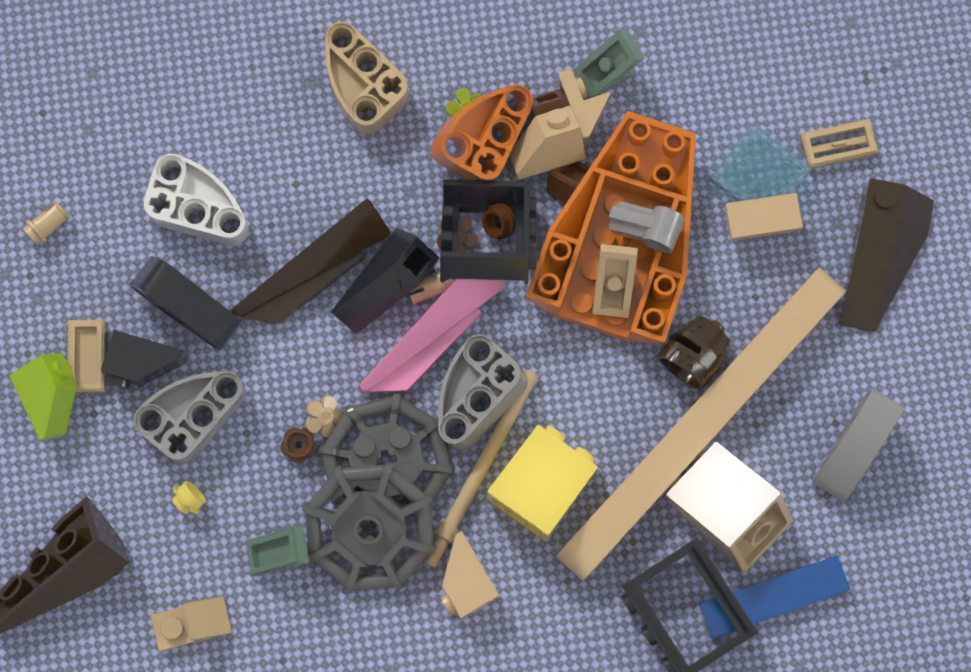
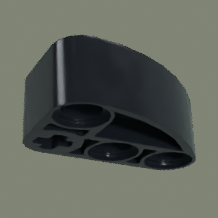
M151 256L129 284L132 289L162 312L219 351L242 322L186 276L160 258Z

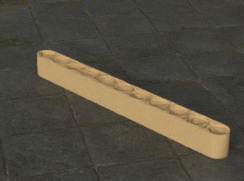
M819 267L570 539L556 557L577 577L584 581L847 291Z

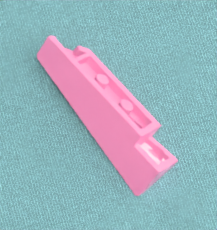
M456 279L359 385L360 391L364 394H370V392L407 393L481 316V311L478 308L506 287L503 280Z

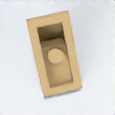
M570 68L558 73L557 86L567 96L569 106H571L580 125L583 144L587 146L609 103L611 92L583 100L587 97L584 83L581 77L575 79Z
M601 244L599 262L597 263L592 314L629 318L637 248Z
M224 597L183 604V607L150 615L160 652L233 633Z

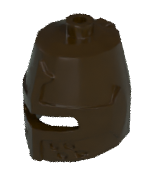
M697 316L681 329L675 331L656 358L680 381L693 389L701 390L720 369L731 344L729 338L724 333L725 328L720 322L716 320L711 321L703 316Z

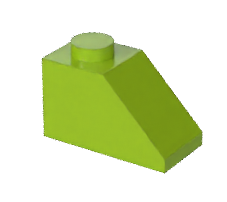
M62 353L42 354L9 376L39 440L60 438L66 434L77 383L72 375V367Z

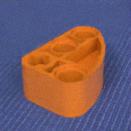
M511 85L484 94L458 109L445 122L434 138L431 145L433 159L439 165L467 180L488 181L496 178L501 173L532 108L533 99L530 91L522 85ZM509 94L517 102L515 111L511 110L507 105V96ZM494 125L500 128L502 132L500 143L494 140L492 136V127ZM448 140H452L457 147L455 157H451L446 151ZM479 159H483L482 165L478 163ZM482 166L486 168L483 172H481Z

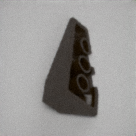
M873 178L867 181L861 194L845 287L847 292L844 294L839 322L840 326L871 332L876 331L928 236L934 200L904 184Z
M87 496L54 525L51 530L56 534L42 550L38 547L33 550L29 555L32 560L22 575H13L0 590V634L101 587L112 577L117 576L129 564L122 539Z

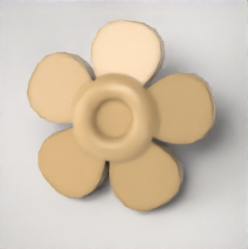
M326 395L322 398L321 403L316 400L308 403L306 411L309 415L314 416L308 418L305 423L309 432L316 433L320 431L323 437L330 436L335 428L333 423L337 424L344 413L342 409L336 408L337 400L334 397Z

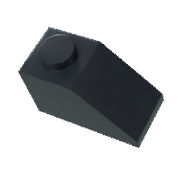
M114 330L101 372L109 378L108 384L129 390L130 385L142 387L182 366L187 362L188 355L182 349Z

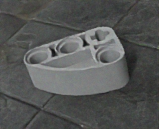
M477 334L471 336L458 350L448 367L439 396V435L449 446L458 451L469 450L520 397L528 383L527 375L518 363L486 335ZM484 347L490 348L488 358L480 362L475 361V355L478 350ZM506 373L514 376L513 381L510 383L502 379ZM484 397H490L491 404L489 408L483 412H476L477 402ZM458 424H465L466 430L464 435L458 439H452V429Z
M207 372L193 375L162 388L145 401L134 414V426L145 439L171 461L177 464H187L197 457L241 406L246 398V389L241 379L232 372ZM233 382L237 384V392L232 398L224 399L219 396V389L224 383ZM205 409L211 410L213 412L211 423L204 427L197 426L195 423L197 413ZM152 414L160 415L161 424L159 428L154 431H146L144 429L145 419ZM178 438L181 441L187 438L184 442L188 447L186 451L181 453L178 450L173 454L176 450L173 442Z
M871 388L857 405L812 483L845 502L883 446L905 407Z

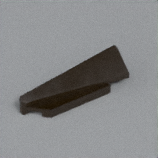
M367 198L230 311L240 320H257L279 325L364 260V256L361 254L362 251L387 239L392 233L372 202Z

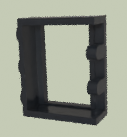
M443 180L440 282L449 279L520 280L528 285L529 270H536L537 248H529V244H536L537 222H530V218H536L537 197H530V182ZM503 203L516 214V253L458 252L459 212L485 213L490 206Z
M695 538L622 585L625 591L620 596L632 615L636 612L640 614L645 622L641 630L652 647L658 643L666 656L661 661L668 672H698L759 633L698 538ZM686 555L689 556L739 633L690 666H688L638 586Z

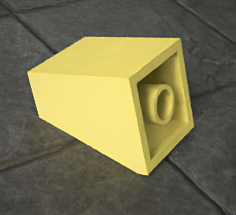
M537 425L488 489L487 501L547 542L596 473L598 466L593 464L595 457L585 449L577 446L574 450L563 441L566 437L550 425L545 429Z

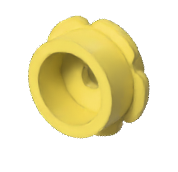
M185 481L180 487L177 485L173 487V492L176 495L172 498V501L184 514L189 512L194 514L200 513V507L206 502V498L193 483Z

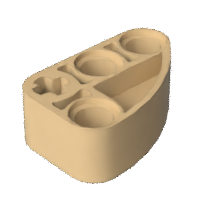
M343 21L332 24L325 36V58L333 95L346 119L358 132L366 135L374 134L407 103L409 97L407 79L353 25ZM343 36L352 40L344 48L336 47L333 44L337 38ZM369 60L376 63L377 66L370 72H363L358 68L363 61ZM389 86L391 89H395L398 86L399 93L395 94L391 91L386 94V88ZM369 108L376 112L375 117L371 120L364 121L358 118L359 112L363 109Z

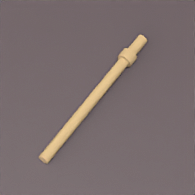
M525 371L528 380L525 391L500 417L445 521H440L433 534L436 537L433 543L437 547L435 553L429 554L423 561L427 565L436 568L448 544H453L455 535L459 533L458 525L539 377L532 371Z

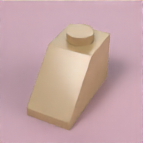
M571 106L537 115L516 141L510 152L509 160L518 180L586 159L581 128Z
M462 531L455 535L442 584L445 594L440 597L449 615L452 616L457 613L461 620L499 598L497 590Z

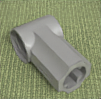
M620 201L611 209L608 229L613 234L642 241L645 245L657 251L671 253L685 222V217L681 213L664 206H656L653 210Z

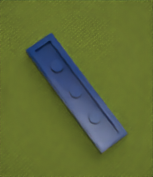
M836 555L732 593L751 622L756 624L851 589L839 557ZM716 598L698 604L711 639L736 631Z

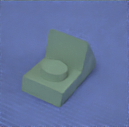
M626 28L618 30L573 70L578 78L581 77L590 98H593L635 76L637 72L634 67L644 60L645 57Z

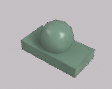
M293 526L246 540L252 577L263 576L288 568H296L302 564L309 563V549L305 540L303 526Z

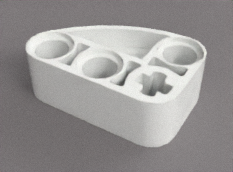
M166 154L157 160L144 198L145 211L154 224L225 245L235 246L246 240L249 227L244 214L233 195L214 174L194 161L176 154ZM173 167L181 169V174L177 179L172 181L164 179V174L168 169ZM164 201H166L169 209L163 208L158 213L155 207L162 206ZM195 210L206 212L204 219L200 223L192 224L188 222L191 212ZM236 219L240 221V226L235 232L225 233L222 231V226L227 220Z

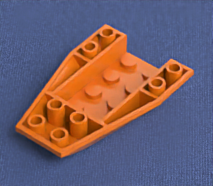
M627 111L549 228L525 298L559 319L624 341L665 344L687 277L696 133ZM621 201L653 210L656 206H664L681 213L685 217V222L671 253L660 252L645 245L642 241L613 234L608 229L609 214L612 207ZM601 244L637 248L629 318L592 314L597 263L599 262Z

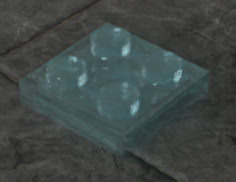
M754 124L710 177L709 181L738 202L791 194L810 171L811 167L758 125Z

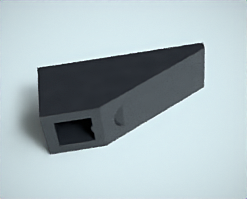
M396 227L334 306L331 313L353 333L357 334L415 289L440 257L417 236Z

